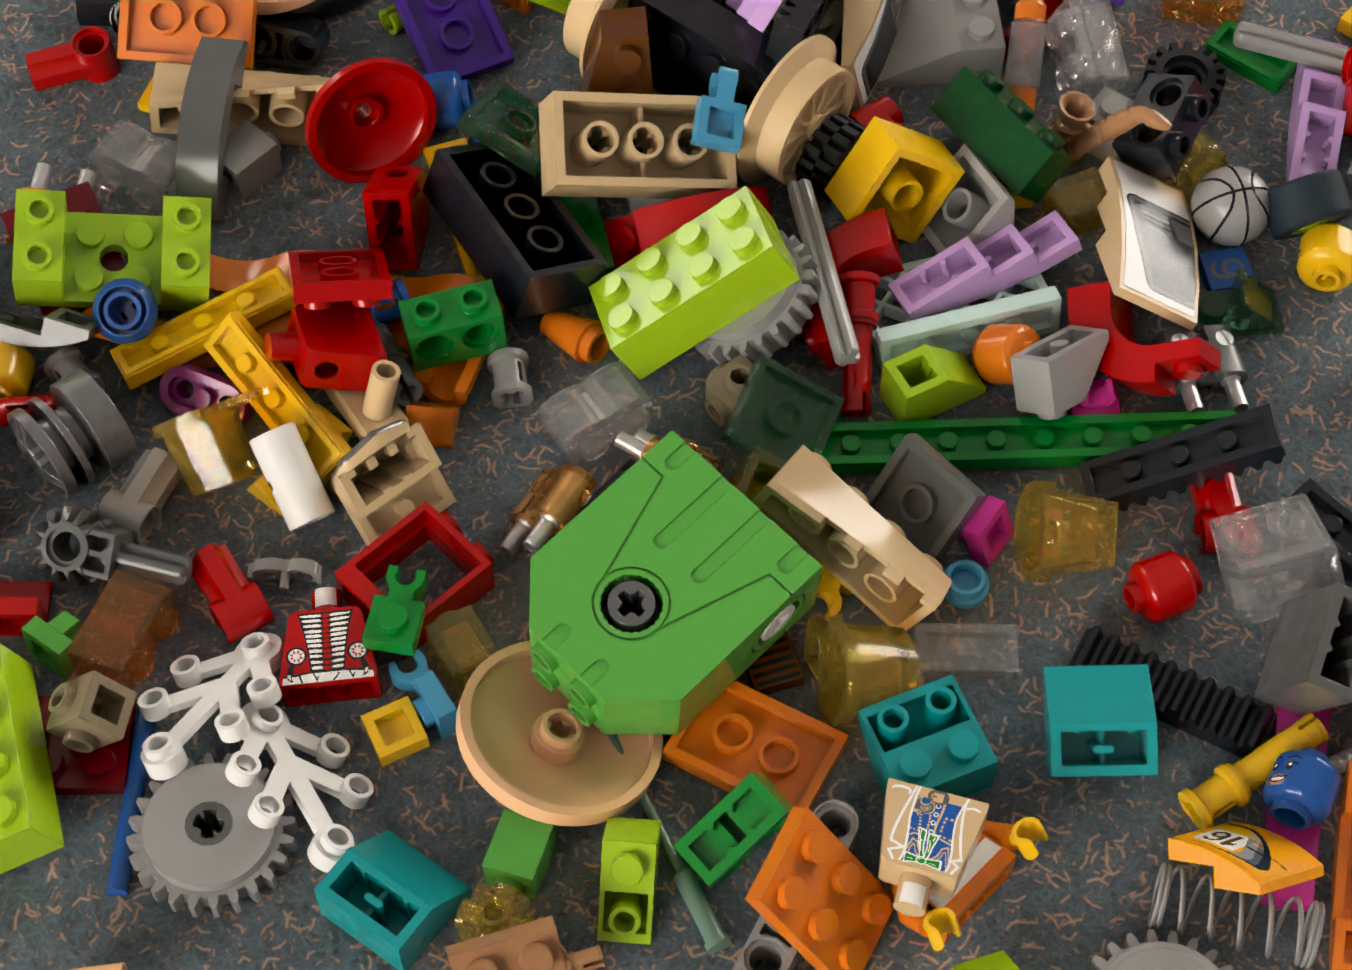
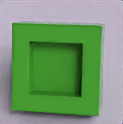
M67 611L61 612L48 623L35 615L21 628L29 655L63 679L67 680L80 666L76 650L85 641V635L77 630L82 625V622Z

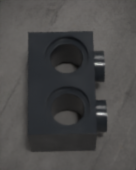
M1148 73L1131 107L1142 105L1155 109L1166 117L1173 126L1169 131H1160L1141 123L1115 138L1112 146L1123 163L1148 175L1177 177L1184 160L1191 152L1192 144L1203 122L1209 116L1212 103L1195 75Z

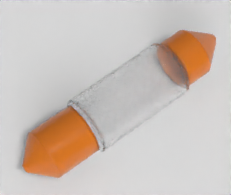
M1019 0L1015 6L1014 20L1011 22L1004 82L1011 87L1024 103L1035 111L1036 94L1040 88L1047 29L1045 24L1047 6L1043 0Z

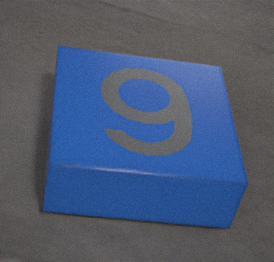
M1243 246L1198 253V269L1209 299L1255 291L1257 282Z

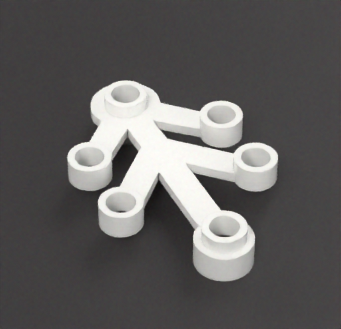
M264 632L251 633L241 640L234 651L200 662L196 655L179 657L171 664L170 671L176 685L180 688L188 689L168 695L164 688L156 687L140 695L137 701L144 719L150 722L160 721L171 713L192 707L169 732L155 733L143 742L141 760L150 778L154 780H167L177 776L186 768L188 757L183 749V745L218 708H220V714L215 718L214 725L223 742L235 743L249 734L250 725L242 710L239 686L248 677L253 678L247 684L246 690L254 707L259 709L268 708L275 705L281 699V689L275 676H273V673L281 666L284 649L279 636ZM225 673L221 678L197 685L205 678Z
M249 702L242 710L249 722L250 732L243 738L244 743L240 751L235 752L231 756L225 768V775L236 786H251L262 767L259 756L263 750H267L275 765L263 791L258 793L248 809V817L259 828L270 829L275 827L285 810L282 799L288 788L314 833V837L307 849L308 858L317 869L328 873L345 852L355 846L354 838L348 828L333 823L313 787L338 798L348 808L361 809L366 806L373 794L374 786L370 779L362 774L351 773L344 779L295 756L291 749L293 747L315 756L317 761L326 768L337 769L343 765L350 753V744L343 736L328 733L321 739L291 725L286 713L277 705L259 709L254 707L252 702ZM238 766L244 767L248 771H244L240 769ZM262 808L268 809L271 813L265 812Z

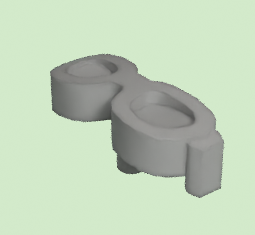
M266 557L248 564L247 580L249 583L254 582V580L258 582L280 580V592L289 591L290 577L293 580L322 584L323 566L311 559Z

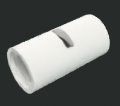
M294 422L274 428L249 441L267 483L270 482L273 488L271 492L290 532L335 512Z

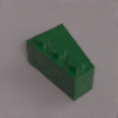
M964 66L930 108L1019 197L1038 203L1074 161L1063 149L1065 141L1052 129L1044 126L1035 116V112L1018 97L1006 82L986 68L981 73Z

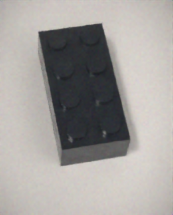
M515 137L499 139L504 145L509 147H516L518 145ZM489 141L436 150L422 191L484 279H492L497 297L513 320L591 303L592 296L588 287L602 278L608 263L560 198L556 196H542L541 173L527 154L522 156L507 154L497 149Z

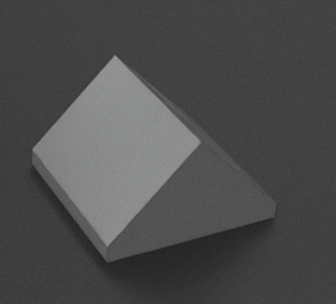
M965 143L954 155V158L965 172L922 232L938 253L967 236L976 245L1011 223L1014 225L1015 200L984 162Z

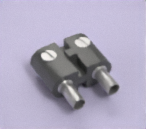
M1222 324L1203 325L1199 333H1195L1194 329L1191 331L1185 327H1175L1162 331L1154 338L1153 345L1201 337L1220 351L1221 370L1203 372V376L1195 380L1176 379V394L1182 395L1187 411H1205L1199 394L1201 386H1207L1209 392L1225 389L1232 410H1235V413L1246 411L1249 408L1241 386L1247 381L1248 374L1229 326Z

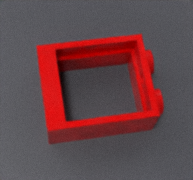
M427 501L334 572L338 589L342 592V599L350 606L361 607L364 620L367 622L374 594L385 596L373 583L387 573L389 564L398 565L428 540L442 551L466 576L426 607V615L416 649L420 648L495 587L493 574L495 563L488 550L479 542L471 544L462 535L460 526L448 512L442 511L439 513ZM399 654L404 660H405L407 657H409V656H407V655H401V654Z

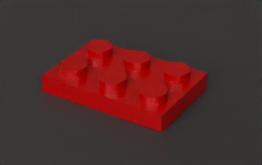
M382 247L288 252L294 304H303L305 309H328L333 307V302L352 301V305L356 307H375L381 305L383 299H393L392 279Z

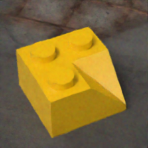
M874 116L824 191L846 221L885 207L898 239L913 244L934 217L965 170L940 140Z

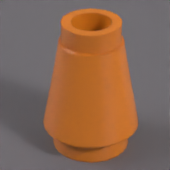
M552 311L545 313L540 322V333L555 343L579 364H586L588 362L595 365L606 356L610 348L601 321L562 311Z

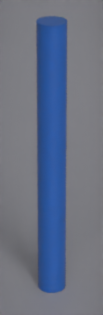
M139 706L106 889L108 895H128L132 871L129 856L134 852L130 851L126 837L135 834L128 820L129 816L141 815L136 800L138 797L144 798L148 773L141 760L142 745L149 736L155 734L157 721L150 722L145 720Z

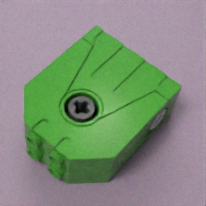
M672 430L643 456V460L640 458L530 557L529 634L531 649L529 652L533 665L531 672L547 690L552 692L557 688L570 701L567 703L569 710L583 725L589 727L593 723L603 734L678 735L784 634V631H788L814 606L822 565L810 554H807L797 545V542L775 522L764 515L753 502L734 485H731L720 472Z

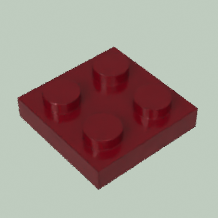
M38 695L55 794H123L133 740L137 700L135 699L123 740L89 753H82L67 748L62 743L63 739L45 731L51 714L48 704L52 695Z

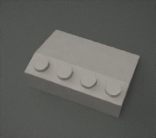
M906 0L896 40L875 88L950 84L964 66L981 73L986 68L1001 78L1006 46L997 0Z

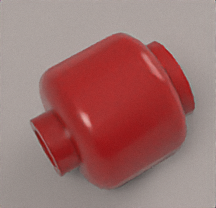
M1164 551L1134 562L1128 570V583L1123 585L1122 592L1131 612H1139L1148 622L1161 623L1193 610L1197 603V596L1202 593L1203 586L1199 571L1190 558H1183L1174 551Z

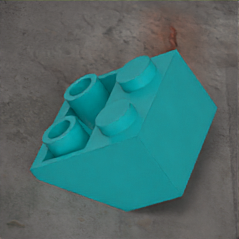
M1148 664L1042 666L1045 770L1051 777L1158 775L1157 718Z
M952 674L857 711L873 773L884 796L889 778L961 797L970 796L993 786L998 760Z
M388 830L349 848L316 886L314 893L321 914L396 969L409 970L470 896L472 888Z

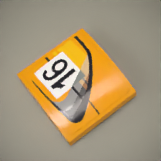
M1230 821L1168 838L1169 860L1213 866L1214 888L1263 895L1324 876V865L1306 850L1281 835L1246 823Z

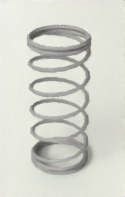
M1163 862L1157 875L1147 926L1149 929L1154 928L1155 931L1159 929L1164 916L1170 886L1177 872L1180 871L1181 888L1177 935L1179 937L1182 936L1187 926V919L1206 879L1209 878L1210 903L1206 942L1207 944L1212 943L1216 933V926L1232 891H1226L1217 911L1213 927L1215 910L1214 878L1211 873H1206L1194 890L1184 919L1186 875L1184 868L1179 865L1173 870L1171 863ZM1239 892V916L1235 945L1237 952L1242 949L1245 933L1263 895H1257L1243 930L1245 896L1243 892ZM1272 892L1267 893L1269 918L1265 948L1266 960L1271 957L1277 933L1281 928L1288 909L1293 901L1296 900L1298 904V934L1294 965L1295 967L1299 966L1301 969H1310L1316 958L1325 918L1324 903L1322 901L1318 903L1317 900L1312 901L1304 922L1301 898L1298 895L1292 896L1283 907L1273 933L1274 898ZM1307 937L1306 951L1303 953V946Z

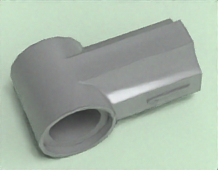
M160 448L146 449L120 490L112 489L103 497L99 504L98 521L110 519L114 521L112 526L133 530L132 543L147 546L150 542L146 540L152 528L158 529L160 526L161 509L185 472L182 463L172 457L169 452Z

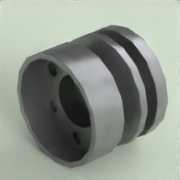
M76 368L50 386V393L56 406L55 410L40 398L33 397L28 400L31 416L21 408H16L7 414V421L17 439V445L29 465L41 479L50 483L66 499L78 493L79 487L74 475L83 484L89 485L94 482L95 475L88 458L92 457L105 469L111 470L137 452L134 436L114 403L97 382L79 368Z

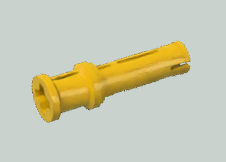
M1308 712L1293 725L1275 735L1233 765L1221 763L1213 769L1214 775L1192 790L1184 788L1178 793L1180 805L1199 829L1214 826L1213 820L1235 805L1242 808L1249 803L1252 791L1267 780L1274 761L1281 753L1302 748L1315 749L1329 740L1327 730L1318 718L1315 719L1314 714Z

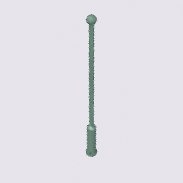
M607 734L617 751L623 754L624 751L617 734ZM645 792L639 802L648 819L660 820L647 792ZM661 822L660 843L676 872L673 880L705 941L704 947L707 953L711 955L729 947L732 944L730 936L724 933L693 870L685 868Z

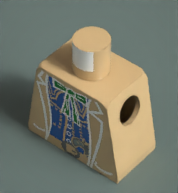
M892 778L888 779L883 807L878 878L883 882L898 885L893 903L894 909L908 916L921 917L926 913L930 894L943 898H953L982 836L989 809L988 803Z

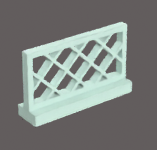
M932 257L904 263V271L880 278L879 287L888 292L882 301L875 299V312L879 314V322L883 316L903 323L883 328L877 326V329L873 331L872 345L875 349V360L882 375L884 362L924 344L962 354L971 353L973 344L981 331L991 324H1025L1032 327L1039 336L1059 331L1062 297L1055 285L1047 286L1040 273L1018 283V285L1033 289L1034 291L1014 295L1010 293L1014 287L1012 286L985 297L984 299L990 300L989 302L973 306L966 304L947 310L944 313L911 320L903 308L891 305L895 297L887 285Z

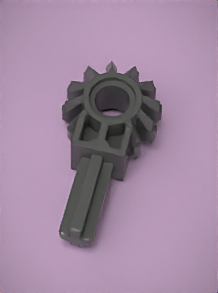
M69 502L65 504L63 509L60 507L51 508L46 512L47 522H39L33 527L42 537L41 541L33 543L30 549L36 552L41 551L43 555L36 568L41 570L52 568L51 582L57 584L67 580L69 586L74 588L84 586L87 580L90 582L99 581L100 579L111 580L126 576L127 572L174 584L185 585L193 573L194 566L189 556L132 543L134 531L112 526L114 521L110 519L98 521L99 507L94 505L86 506L83 509L81 503ZM72 534L77 536L80 541L81 548L78 556L70 547Z

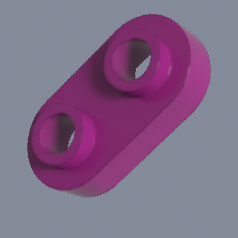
M185 364L169 369L160 380V397L170 411L218 430H231L245 424L252 415L253 407L227 377L195 365ZM187 380L193 385V395H190L186 390ZM228 396L232 397L235 402V411L228 407Z

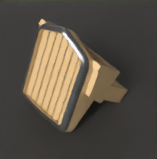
M403 419L370 431L355 447L342 457L328 481L330 493L335 500L343 504L366 546L373 543L425 501L439 513L456 502L438 468L442 465V462L421 424L417 422L410 427L408 422Z

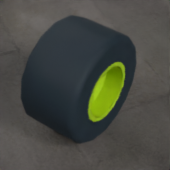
M1336 169L1305 175L1268 191L1270 207L1268 225L1275 240H1284L1304 235L1312 227L1324 223H1337L1352 214V204L1341 172Z

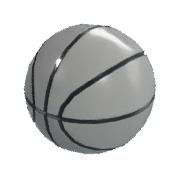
M1224 166L1206 174L1195 186L1190 201L1192 221L1198 232L1212 243L1220 246L1244 245L1256 239L1269 224L1270 207L1268 191L1270 189L1256 172L1248 168Z

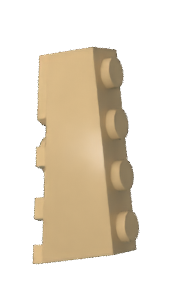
M156 62L149 102L152 133L178 134L182 100L191 65ZM244 70L242 87H234L228 134L248 119L261 131L264 129L270 131L280 144L307 146L305 137L307 113L315 95L330 77Z
M804 445L797 450L752 500L753 503L841 581L845 587L880 619L900 635L936 610L953 582L943 572L942 566L935 558L919 551L906 539L905 532L899 525L891 520L884 519L869 505L867 497L859 489L847 485L832 471L831 465L822 455L811 452Z

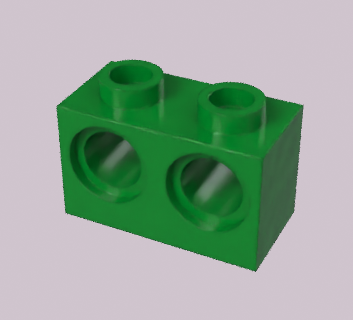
M492 279L398 301L404 336L415 372L487 355L497 349L507 347L503 315Z
M751 772L673 847L709 887L721 884L783 826L793 806L762 772Z

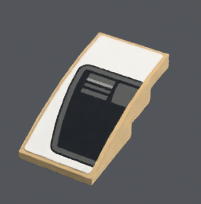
M844 0L841 67L850 71L855 78L853 111L865 106L883 73L898 34L906 0Z
M1108 156L1099 168L1107 194L1097 206L1106 231L1095 246L1113 294L1192 331L1197 325L1198 250L1193 221L1184 193Z

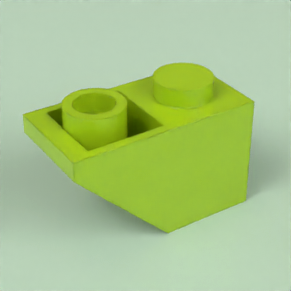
M924 344L884 362L882 366L879 395L896 421L927 420L986 393L985 385L960 352Z
M624 817L607 818L602 839L597 941L651 945L661 820Z

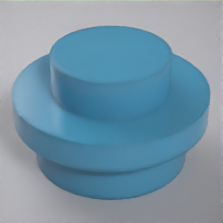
M959 560L949 565L943 571L953 581L944 597L952 606L969 609L980 605L987 598L990 580L987 573L978 563L971 560Z

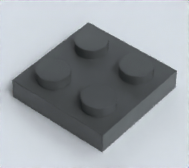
M909 433L904 436L865 496L869 501V505L884 519L891 520L902 528L906 539L919 551L932 556L940 563L987 495L917 433Z

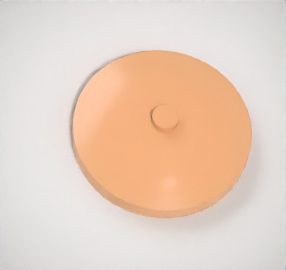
M530 641L507 646L485 659L472 673L458 704L455 727L457 742L463 760L471 774L487 793L510 810L522 816L546 824L570 827L589 826L605 822L609 817H617L623 814L642 798L659 768L663 750V735L617 734L624 751L623 754L619 753L607 734H603L593 723L589 727L583 725L571 713L567 706V703L570 701L557 688L551 692L543 687L531 672L533 665L529 652L531 649Z

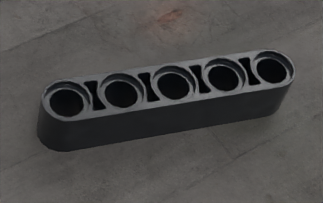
M120 0L115 3L109 13L110 25L117 34L119 29ZM291 12L257 15L256 29L266 31L271 37V41L263 40L255 33L254 61L308 69L319 61L328 47L331 39L330 30L321 19L313 16ZM298 36L311 40L315 48L303 46Z

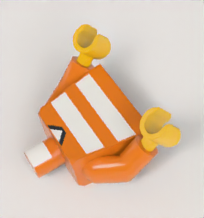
M1026 817L1015 824L986 820L982 836L953 898H943L930 894L926 913L921 917L908 916L896 910L900 923L928 938L931 947L935 951L942 950L945 947L944 943L954 934L960 937L962 935L960 930L962 925L1012 875L1017 857L1012 851L1020 850L1023 857L1027 860L1037 858L1039 852L1032 841L1037 839L1048 841L1049 839L1040 820L1035 817ZM890 884L889 888L894 902L898 885Z

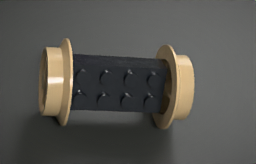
M712 0L570 1L563 26V42L566 50L579 59L582 79L599 11L645 6L653 88L665 95L709 96V82L713 72L718 73L720 66L739 70L734 102L747 105L743 121L744 130L741 150L736 153V175L746 183H757L769 176L785 185H788L791 181H797L796 169L801 166L798 160L800 156L806 153V150H804L806 143H811L813 140V132L816 129L820 130L821 123L826 118L830 120L832 114L840 112L848 116L855 95V78L850 71L836 64L837 51L835 44L825 35L817 34L804 39L793 47L779 63H775L773 59L765 55L770 34L765 31L762 33L748 24V21Z

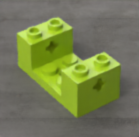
M16 189L12 284L16 305L90 308L93 307L94 299L99 290L110 281L120 278L134 279L145 284L156 298L158 311L187 312L209 301L212 198L163 196V216L67 212L65 191ZM117 251L126 256L128 263L122 270L109 271L101 265V258L108 252Z

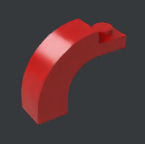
M748 187L772 216L766 187ZM741 188L725 189L678 198L633 210L630 215L605 222V231L615 268L627 263L645 249L658 243L678 230L682 225L692 221Z
M885 207L854 217L826 234L838 276L848 271H868L878 274L881 278L904 271L898 237ZM815 303L811 309L814 315L812 319L806 320L801 334L803 337H806L811 354L819 353L828 370L841 367L835 363L819 303Z
M1109 280L1068 288L1067 307L1069 325L1108 330L1109 341L1098 370L1123 386L1146 395L1173 396L1176 395V379L1195 380L1201 378L1203 372L1221 370L1220 351L1201 337L1155 345L1138 344L1132 329V303L1114 295Z

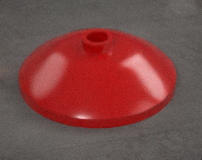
M373 58L351 64L333 75L320 88L312 100L305 122V137L309 151L317 164L326 173L336 179L349 183L369 182L377 167L409 166L422 153L433 134L437 117L435 96L425 78L415 68L402 61L390 58ZM364 104L362 108L356 110L360 105Z

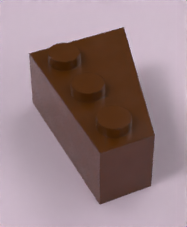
M645 6L599 11L586 58L582 83L579 84L578 92L654 94ZM587 139L588 144H589V146H590V145H591V139ZM597 145L590 146L594 151L598 152ZM635 147L639 152L643 153L641 147Z

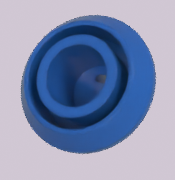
M129 278L115 279L104 285L97 293L93 303V319L98 330L109 340L122 344L135 343L144 339L153 330L158 318V305L154 294L145 284Z

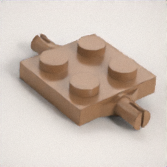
M552 915L445 947L451 970H594L605 967L599 944L567 954L566 949L559 941Z

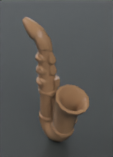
M1067 91L1060 97L1058 103L1059 114L1047 127L1056 132L1065 141L1063 149L1074 161H1077L1095 147L1110 142L1141 123L1160 131H1169L1173 125L1155 109L1142 105L1133 106L1129 109H1120L1116 114L1109 115L1106 121L1101 119L1095 122L1094 125H1091L1088 121L1095 117L1097 111L1094 101L1087 94L1079 91Z

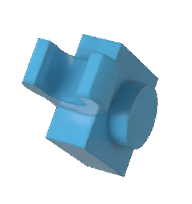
M720 66L718 73L713 72L711 74L709 96L702 95L697 99L691 145L736 154L741 150L744 130L743 121L746 116L747 105L734 102L739 70Z
M416 649L413 661L417 668L411 673H403L393 661L388 664L390 678L398 689L411 691L417 695L418 699L412 701V705L421 724L425 729L434 726L443 740L456 733L457 709L432 670L429 671L425 655Z

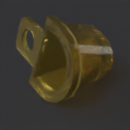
M268 387L254 389L211 406L193 410L150 429L154 441L163 440L193 497L258 475L239 412H241L240 405L270 394Z
M1034 480L1027 483L1020 494L1013 525V544L1016 561L1024 577L1031 581L1051 582V575L1115 568L1118 502L1056 489V481Z
M809 616L804 643V657L818 681L816 706L830 726L849 725L859 709L919 687L920 669L917 651L903 627L844 623L841 616L828 617L826 628L819 616ZM816 637H817V639H818V645H819V654H818V656H817V652H816Z

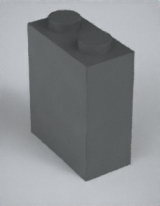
M1337 582L1283 602L1254 697L1299 716L1305 715L1308 712L1313 713L1352 703V588Z

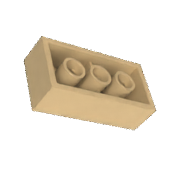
M552 91L538 104L542 196L678 199L707 192L737 188L736 154L691 145L697 99L701 96ZM587 139H591L590 146L597 145L598 152L589 146ZM635 147H641L643 153L639 152ZM680 148H685L686 154L683 153L680 150Z

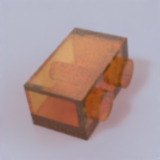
M116 569L67 651L76 673L84 675L95 670L133 690L138 680L144 681L147 679L155 663L154 652L162 638L168 639L171 637L178 624L179 612L170 588Z

